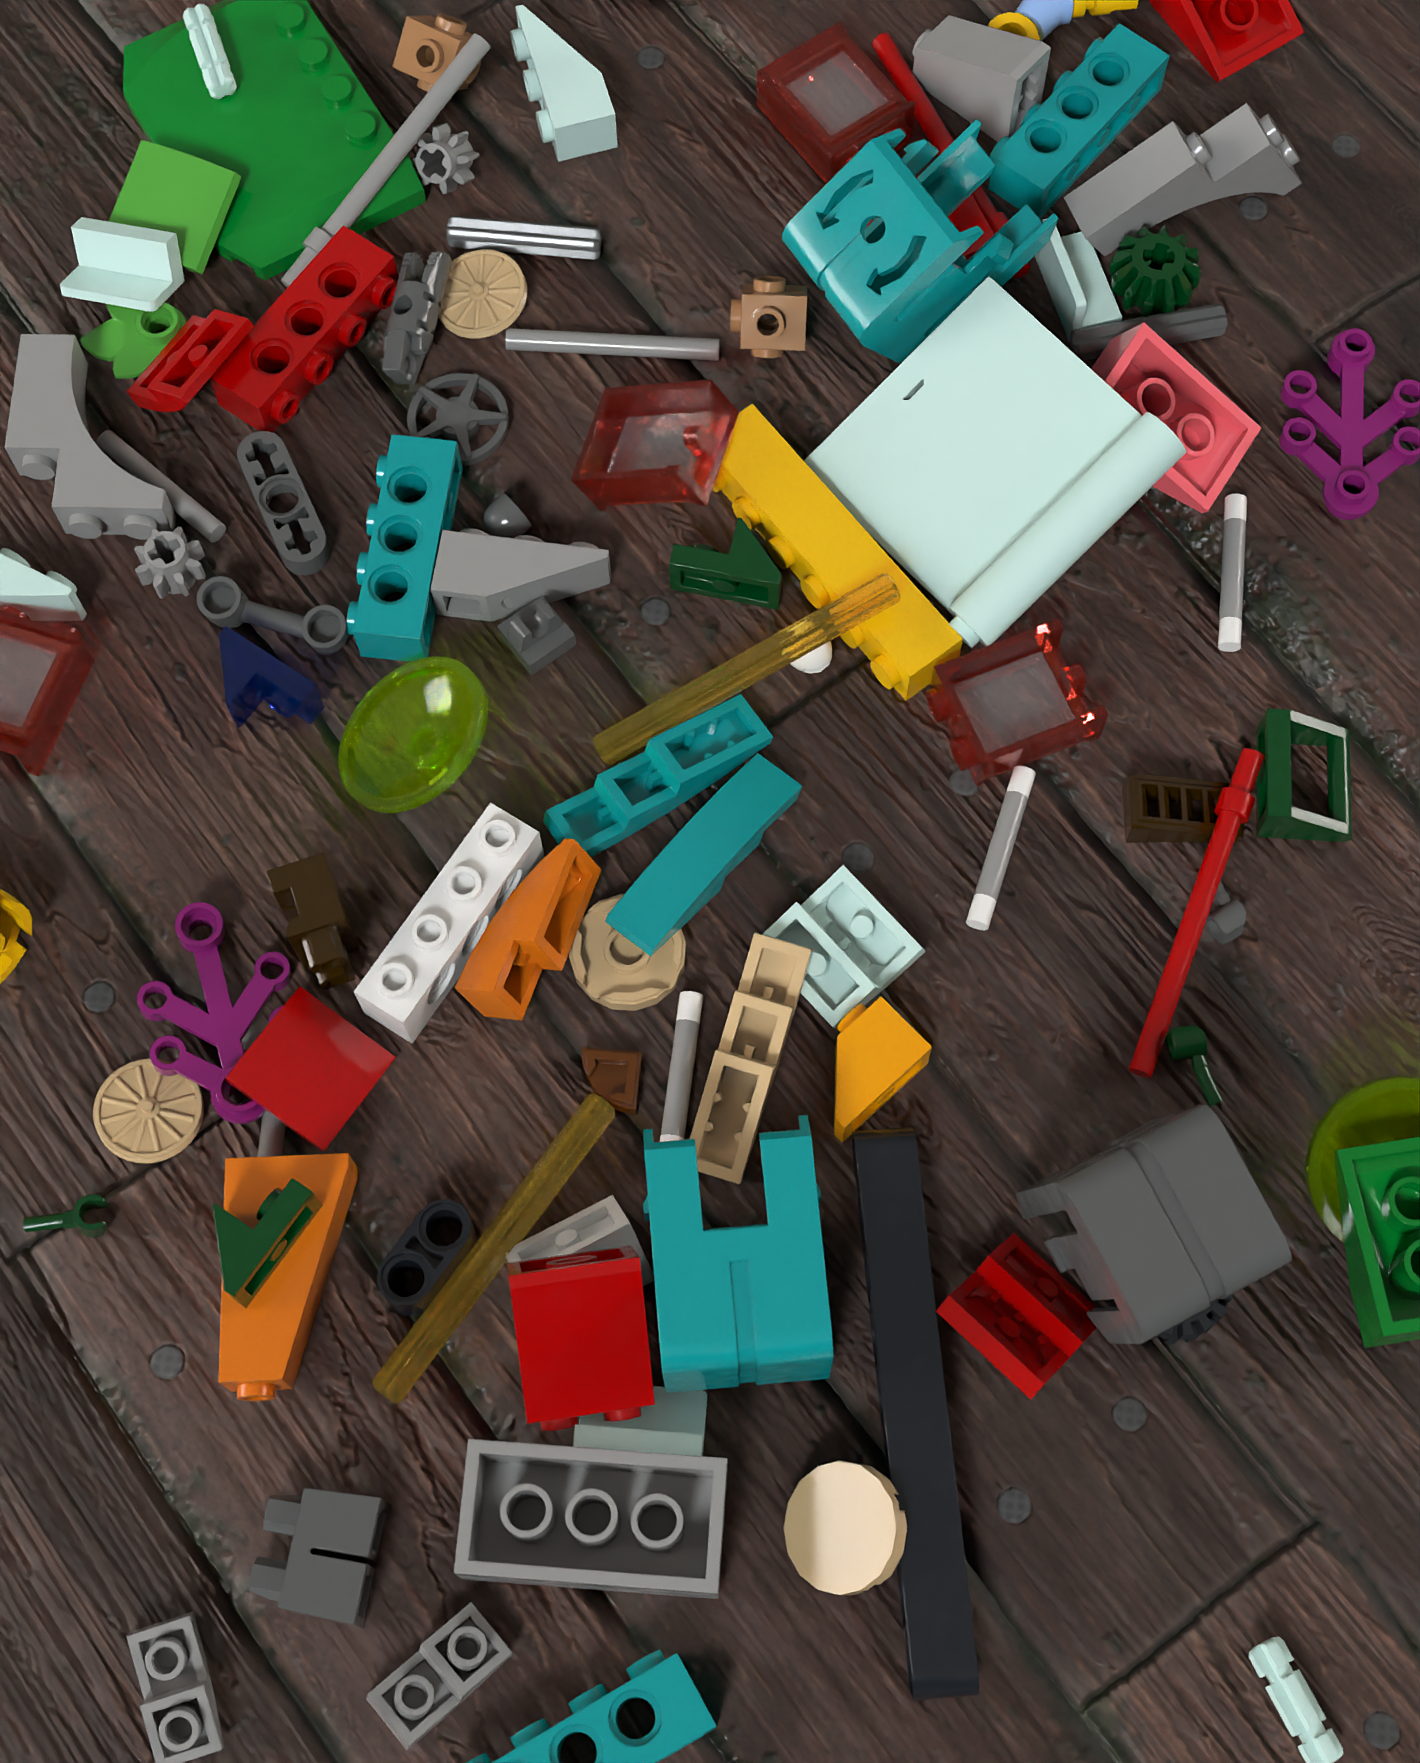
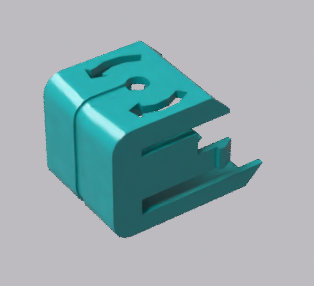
M978 119L917 178L915 175L939 152L935 146L926 140L910 143L904 149L907 154L901 159L894 148L906 137L902 129L899 128L871 139L790 220L782 233V241L818 288L825 291L827 300L864 347L899 364L988 276L1001 287L1050 241L1059 219L1053 213L1042 223L1030 206L1026 204L968 260L965 258L963 253L984 232L978 225L959 232L948 216L993 173L996 166L976 141L982 125ZM875 219V220L866 228L867 224H868L871 220Z
M808 1115L798 1116L799 1130L759 1133L768 1224L703 1229L695 1139L654 1142L653 1128L643 1129L648 1192L643 1203L645 1221H650L661 1365L666 1393L739 1387V1383L756 1382V1385L829 1379L833 1363V1340L819 1214L821 1190L816 1183Z

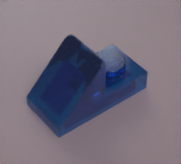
M225 626L219 633L226 703L236 727L240 728L263 700L277 713L286 718H291L295 714L310 725L325 708L315 683L229 627Z

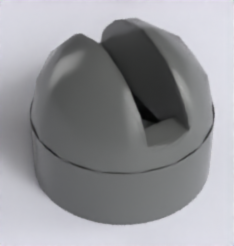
M504 493L488 506L484 514V525L490 536L515 538L523 535L532 527L521 510Z

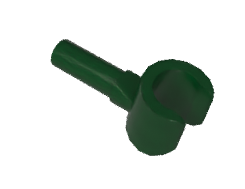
M1194 1025L1175 1027L1168 1031L1166 1046L1171 1061L1190 1059L1192 1069L1196 1074L1209 1106L1211 1107L1223 1102L1224 1100L1208 1067L1209 1063L1206 1059L1207 1040L1204 1031Z
M86 1195L76 1202L73 1210L56 1214L25 1217L23 1227L25 1232L78 1228L81 1234L87 1237H99L107 1231V1223L87 1224L82 1221V1217L89 1209L106 1208L108 1204L99 1195Z

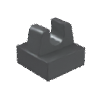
M540 596L497 625L499 637L531 676L576 645L575 634L543 596Z

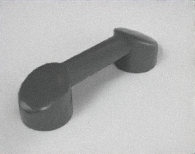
M216 576L206 580L197 593L198 608L210 622L219 627L234 628L245 622L305 639L321 655H331L339 651L349 638L347 619L339 609L331 605L316 606L305 616L249 601L240 587L232 579L224 576Z

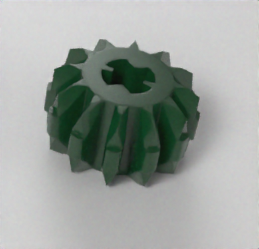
M1165 225L1157 234H1152L1145 226H1142L1136 233V237L1124 236L1123 240L1119 243L1115 256L1111 257L1108 270L1110 272L1109 277L1112 278L1110 284L1114 296L1123 297L1124 311L1138 306L1141 308L1143 317L1151 314L1152 310H1157L1160 314L1173 312L1174 307L1184 309L1190 302L1192 293L1198 287L1201 278V267L1197 265L1199 261L1198 249L1186 247L1185 233L1172 238L1168 236Z

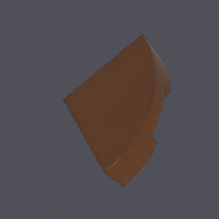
M582 1047V1062L585 1075L595 1094L610 1107L627 1114L636 1115L642 1052Z

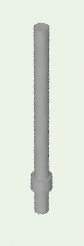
M476 33L472 35L321 229L315 227L302 243L305 247L304 251L281 279V282L286 287L296 279L343 225L350 228L488 52L490 45L484 38Z

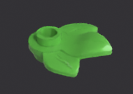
M165 302L153 312L106 304L112 319L84 335L80 341L82 346L96 358L113 361V372L116 378H135L145 371L184 326L186 320L178 309ZM160 329H167L164 332L156 333Z

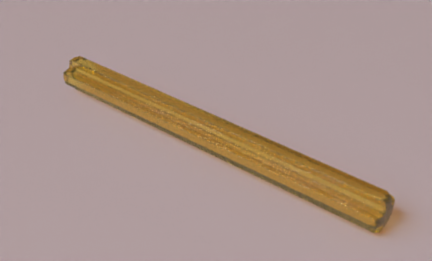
M887 573L878 575L595 735L593 742L599 756L607 765L617 762L647 745L649 739L709 710L895 605L901 599L895 582Z
M594 1093L589 1094L375 1376L372 1385L378 1393L395 1404L402 1402L507 1262L506 1256L516 1244L522 1242L615 1118V1108L607 1100Z

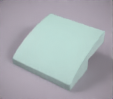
M844 865L802 905L796 902L763 933L767 936L813 949L800 993L833 1028H836L841 1020L857 1005L863 1004L865 1006L926 952Z

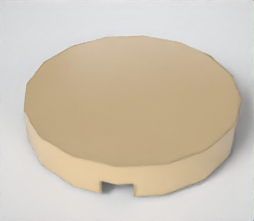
M624 894L598 901L588 910V914L583 917L569 952V959L577 984L593 1001L613 1010L636 1011L659 1003L675 989L685 970L686 941L682 929H680L658 951L649 956L605 922L608 913L624 896Z
M836 1461L817 1466L799 1481L787 1504L784 1534L788 1555L799 1575L816 1589L837 1595H854L863 1593V1591L869 1590L874 1585H880L892 1575L904 1552L907 1522L905 1511L899 1509L898 1500L894 1495H898L888 1478L872 1466Z

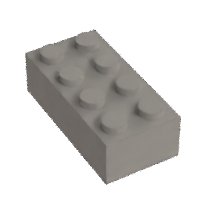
M468 1439L454 1574L463 1580L718 1599L728 1471L727 1458Z

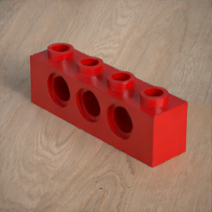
M343 225L254 324L251 331L209 378L219 406L258 431L273 433L281 423L284 424L290 421L297 412L300 401L314 385H320L327 379L335 361L348 347L355 346L361 340L366 326L381 309L385 310L391 306L399 278L394 256ZM309 332H316V333L311 334V335H305V334H307V333H309ZM284 369L278 373L271 374L275 370Z

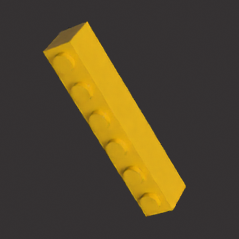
M753 404L700 439L701 463L698 465V468L706 484L714 492L721 490L732 502V508L737 519L738 517L742 518L750 530L756 529L766 541V548L774 562L782 569H787L788 567L801 581V589L809 602L817 609L824 607L834 618L836 629L841 638L849 647L853 649L859 647L871 661L870 665L874 675L887 689L894 687L907 701L958 664L963 638L949 625L947 620Z

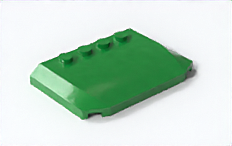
M223 0L210 6L209 10L214 18L217 33L220 36L230 65V71L237 85L234 94L225 95L221 99H215L210 96L184 19L124 46L123 94L130 111L149 142L201 158L234 171L241 176L214 248L220 256L233 262L237 259L254 269L255 276L265 281L290 269L304 251L305 247L302 243L315 227L320 229L323 227L394 134L306 0ZM408 155L401 161L349 229L360 235L426 202L424 188Z

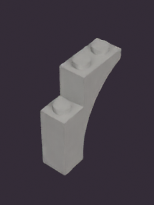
M1246 103L1199 136L1196 132L1186 136L1172 121L1067 194L1064 199L1085 239L1102 255L1107 256L1118 248L1125 235L1135 237L1142 226L1149 229L1195 206L1244 193L1287 194L1302 184L1293 168V165L1298 163L1300 158L1286 135L1280 133L1270 115L1266 114L1259 119Z
M21 334L4 447L19 475L38 480H48L55 476L51 507L66 534H73L85 539L98 538L101 534L127 535L135 539L147 540L152 536L151 530L156 529L158 532H173L177 516L165 489L148 484L120 468L102 452L90 436L85 409L88 363L76 336Z

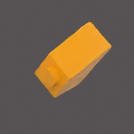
M882 997L878 998L869 1008H866L863 1004L857 1005L837 1026L840 1034L837 1036L835 1051L834 1135L841 1143L921 1071L929 1061L932 1046Z

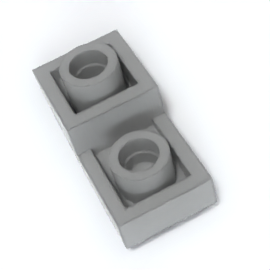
M471 1602L420 1645L418 1652L367 1694L366 1700L408 1751L511 1657L512 1651Z
M194 1612L130 1632L126 1638L144 1698L140 1709L155 1763H184L222 1750L224 1744L215 1696Z

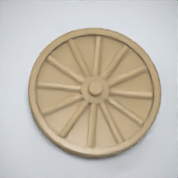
M489 249L470 251L451 261L438 316L442 324L452 333L471 339L490 337L508 328L521 314L527 299V283L519 265L510 256Z
M150 1058L130 1062L114 1071L101 1085L93 1106L94 1125L104 1145L118 1157L135 1163H155L177 1155L196 1137L204 1117V1101L198 1084L180 1074L165 1076L158 1073ZM158 1059L161 1063H173L165 1059Z

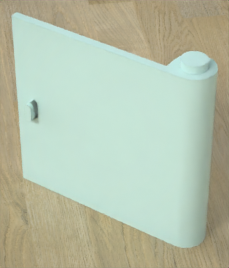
M988 276L804 462L870 536L954 617L949 622V625L963 638V641L971 648L978 642L989 648L1187 451L1180 439L1165 423L1149 412L1142 416Z

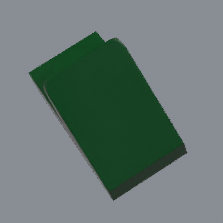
M738 517L729 554L721 553L715 548L704 544H693L690 546L673 545L669 561L670 589L779 610L782 574L742 518Z
M291 1178L283 1190L280 1188L273 1190L263 1201L257 1212L256 1218L259 1222L254 1229H251L216 1203L213 1204L223 1288L243 1307L247 1308L323 1206L311 1190Z

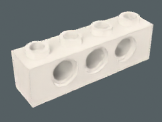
M492 803L488 805L355 989L354 994L364 1014L413 1044L459 979L471 952L490 921L514 889L544 858L539 831Z

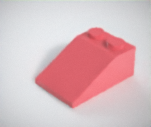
M1143 322L1112 338L1091 369L1142 416L1146 412L1153 414L1165 423L1185 446L1186 454L1152 487L1203 514L1209 511L1258 435L1261 427Z

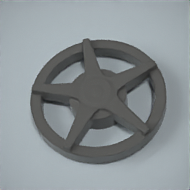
M453 373L435 378L421 386L410 403L407 414L410 436L435 438L442 435L447 440L457 441V443H460L463 451L460 454L462 466L476 464L491 456L501 446L508 432L509 414L503 395L496 386L477 374ZM466 386L459 397H452L446 400L436 394V392L448 387ZM479 389L489 395L497 404L500 413L478 410L473 402L476 390ZM427 401L437 410L436 420L418 432V413L422 405ZM499 424L495 434L485 445L474 451L470 450L469 440L478 433L480 425Z

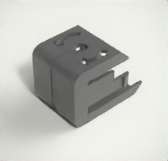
M1199 1104L1154 1119L1112 1141L1110 1148L1082 1163L1056 1171L1015 1193L1023 1219L1066 1210L1077 1231L1053 1235L1045 1240L1044 1243L1060 1273L1068 1269L1076 1270L1091 1300L1114 1299L1117 1307L1093 1308L1086 1312L1107 1341L1113 1344H1143L1208 1308L1210 1302L1215 1299H1224L1292 1260L1286 1238L1219 1117L1206 1104Z

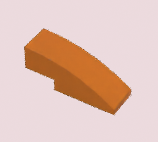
M565 838L534 867L507 898L471 952L455 989L483 1016L522 1021L542 969L563 970L601 873V868L575 839Z

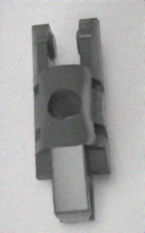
M417 252L405 253L383 342L384 359L382 370L397 384L416 383L425 355H427L431 348L451 267L450 254H446V252H432L427 260V265L423 263V258Z

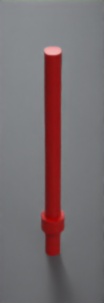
M882 33L873 40L872 47L930 143L938 149L939 152L937 154L939 156L954 140L888 33ZM980 185L972 193V196L995 234L1009 219L1005 213L997 212L982 185ZM1027 262L1012 278L1017 279L1028 273L1031 267L1030 264Z
M1242 749L1229 787L1222 788L1214 809L1218 818L1128 1069L1138 1076L1152 1077L1241 824L1247 823L1255 803V798L1251 794L1264 760V755L1257 750Z

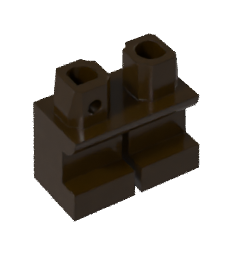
M323 852L266 871L272 892L289 922L286 930L287 939L303 967L310 966L313 974L317 975L322 990L355 980L356 976L348 953L360 950L341 888L325 853Z

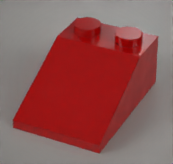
M1149 0L1154 9L1216 83L1305 33L1289 0Z

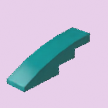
M740 694L649 739L645 752L598 774L594 787L546 810L543 823L558 844L565 838L575 839L587 854L592 857L674 810L727 775L770 744L773 736Z
M757 753L719 789L669 842L608 913L605 922L649 956H652L721 890L725 877L759 845L764 831L797 801L802 785Z

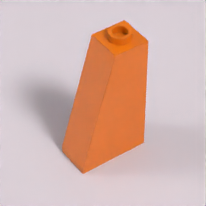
M349 1153L225 1158L224 1210L251 1229H254L259 1222L256 1218L257 1212L266 1197L276 1188L283 1190L291 1178L311 1190L323 1205L247 1308L236 1302L224 1290L221 1279L218 1382L229 1391L237 1392V1400L275 1399V1390L294 1388L357 1183L358 1168Z

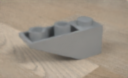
M471 528L463 529L460 532L442 530L430 589L436 613L441 616L492 622L514 615L540 596H543L548 603L610 584L609 550L599 549L595 545L586 542H574L569 545L547 543L529 535H520L515 538L490 536L481 530Z

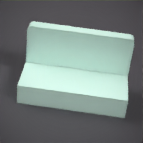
M81 217L71 226L79 266L60 283L63 296L153 312L185 281L176 233Z
M1055 226L1050 241L1035 255V259L1069 341L1070 334L1074 329L1118 322L1122 320V315L1093 245L1085 239L1082 232L1060 237Z
M653 1386L655 1405L641 1407L642 1415L637 1418L623 1421H604L603 1413L580 1416L579 1425L575 1424L573 1447L703 1456L707 1393L704 1390L666 1393L665 1387Z

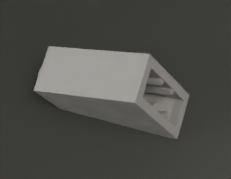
M948 15L934 30H926L916 41L912 52L914 56L913 74L922 89L970 123L978 119L982 124L980 130L999 142L1005 136L1011 138L1020 128L1028 110L1036 103L1041 104L1051 47L1042 41Z

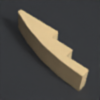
M754 933L739 987L733 996L719 1048L714 1053L690 1139H695L698 1172L733 1183H741L776 1075L813 949L761 933Z

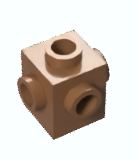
M438 13L437 17L431 15L407 16L392 67L417 78V86L428 92L473 34L465 31L467 24L464 21L450 15ZM481 61L458 90L468 89L469 84L477 76Z
M779 276L754 277L753 284H743L742 299H731L730 332L741 333L740 349H751V355L760 358L782 357L783 350L805 351L807 286L786 285V278ZM764 314H772L776 318L772 320H766L761 316Z

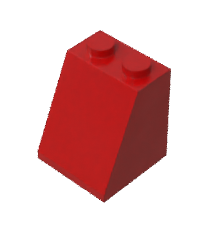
M631 1245L507 1263L527 1424L540 1422L542 1431L563 1430L575 1427V1424L579 1425L578 1416L603 1413L604 1421H623L641 1416V1407L655 1405L640 1257Z

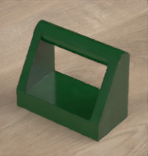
M1267 708L1256 730V750L1264 755V760L1256 779L1257 837L1330 842L1351 840L1350 731L1347 728L1293 710ZM1291 744L1327 746L1328 817L1292 806Z

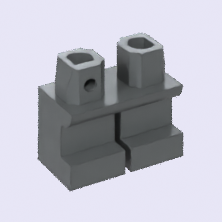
M304 1488L302 1496L294 1494L270 1495L263 1519V1530L293 1536L288 1561L257 1556L253 1564L248 1591L278 1602V1608L289 1612L363 1628L376 1569L365 1563L319 1556L317 1554L319 1552H326L377 1563L389 1504L379 1497Z

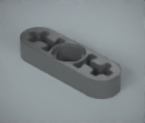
M258 431L249 434L238 446L237 459L284 566L294 574H314L323 569L329 561L330 546L283 440L272 432ZM266 452L267 456L271 459L276 473L275 476L266 478L264 470L256 457L260 453ZM288 492L298 497L297 505L289 512L276 513L269 509L270 501L277 494ZM301 527L306 542L311 547V552L301 554L297 549L291 530Z

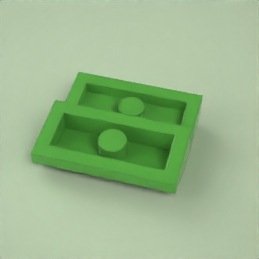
M141 140L109 222L176 233L182 268L203 274L241 176L234 171L190 154Z

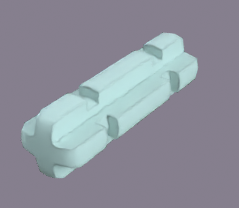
M198 4L195 8H187L184 11L183 19L189 31V37L198 64L202 69V75L210 96L215 99H221L225 95L234 94L237 85L230 71V65L209 7L204 4Z
M1274 1637L1253 1647L1249 1651V1659L1260 1678L1266 1676L1270 1684L1265 1689L1292 1737L1299 1736L1302 1744L1298 1745L1297 1748L1305 1762H1336L1343 1755V1748L1332 1728L1325 1730L1322 1721L1326 1717L1299 1669L1293 1671L1289 1662L1294 1659L1284 1640L1280 1637Z

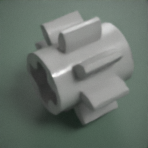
M443 123L433 127L432 134L427 132L419 138L416 143L420 149L417 152L416 158L410 161L412 165L417 167L419 174L422 176L421 184L423 186L439 183L442 194H447L456 190L458 183L463 185L475 178L469 168L472 166L473 160L480 156L479 153L473 151L471 144L467 140L469 135L467 131L451 134L448 123Z
M177 527L173 532L151 530L152 536L147 539L144 546H136L134 549L142 565L135 569L142 585L153 583V587L161 599L167 593H182L185 597L188 596L189 589L194 585L196 579H205L206 577L201 563L198 562L205 556L199 541L194 540L187 543L186 536L181 527Z

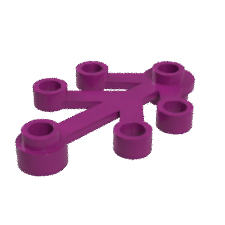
M1357 328L1339 333L1334 338L1327 355L1330 369L1340 376V416L1315 393L1317 389L1316 379L1306 371L1296 370L1289 373L1280 391L1281 399L1287 406L1298 409L1309 419L1295 417L1288 420L1279 437L1280 447L1286 453L1297 456L1324 482L1322 497L1325 506L1333 516L1342 520H1354L1368 514L1378 500V485L1403 465H1412L1420 459V430L1414 427H1403L1395 433L1389 445V450L1363 467L1364 448L1403 418L1414 417L1420 412V383L1411 379L1400 381L1395 386L1389 401L1363 420L1364 374L1375 355V345L1367 332ZM1347 346L1354 347L1359 351H1352ZM1291 386H1301L1307 393H1296L1291 389ZM1400 395H1410L1416 402H1405ZM1314 425L1339 448V464L1313 442L1316 436ZM1289 433H1300L1306 440L1296 441L1290 437ZM1399 442H1409L1416 450H1406ZM1343 486L1354 488L1359 494H1351Z
M192 903L185 906L178 913L175 920V930L181 946L188 952L194 953L209 1014L173 995L170 987L160 981H151L144 984L137 993V1004L141 1014L146 1019L151 1021L166 1019L216 1046L222 1068L187 1052L182 1040L171 1035L162 1036L154 1041L149 1052L150 1059L158 1073L165 1076L180 1074L211 1091L212 1105L217 1114L224 1120L235 1124L250 1123L260 1118L266 1110L251 1099L244 1104L234 1103L231 1100V1095L237 1088L228 1083L225 1078L244 1055L241 1040L271 994L284 989L291 980L290 964L288 959L279 952L262 954L255 963L254 976L232 1008L218 952V947L225 937L222 916L214 906L208 903ZM199 926H207L212 929L211 935L205 940H195L191 937V933ZM271 964L280 965L284 969L280 977L276 979L265 978L262 972ZM159 993L167 997L165 1004L158 1009H151L145 1005L148 997L153 994ZM283 1006L277 1007L272 1011L268 1024ZM166 1048H176L180 1051L178 1059L170 1064L161 1063L158 1060L159 1054Z

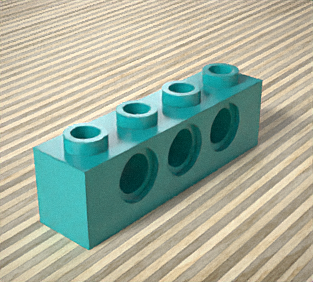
M1120 23L1105 39L1098 37L1088 48L1083 62L1073 72L1067 70L1061 75L1053 88L1052 95L1042 105L1036 103L1028 110L1020 128L1011 138L1003 137L996 144L990 154V158L996 166L990 175L988 189L1019 210L1028 204L1038 218L1041 219L1161 90L1170 55Z
M392 434L388 455L381 454L379 456L376 470L377 487L381 488L378 503H370L367 513V534L371 536L369 551H361L357 563V583L362 585L359 601H351L347 613L349 635H354L360 656L427 664L436 616V609L430 589L442 530H452L463 471L457 441ZM410 496H423L416 502H403ZM401 544L414 545L411 549L404 552L393 551ZM400 592L405 594L401 599L394 602L383 601L391 593Z
M659 1649L629 1666L626 1671L631 1680L608 1693L603 1683L599 1684L569 1702L568 1705L573 1715L550 1728L546 1719L542 1718L510 1737L515 1747L511 1752L494 1762H491L487 1752L467 1763H562L561 1747L564 1741L575 1733H585L593 1739L597 1749L595 1763H659L714 1730L717 1726L679 1655L676 1653L665 1659ZM632 1699L648 1701L655 1712L653 1729L648 1735L640 1739L626 1737L618 1725L620 1709L626 1702Z

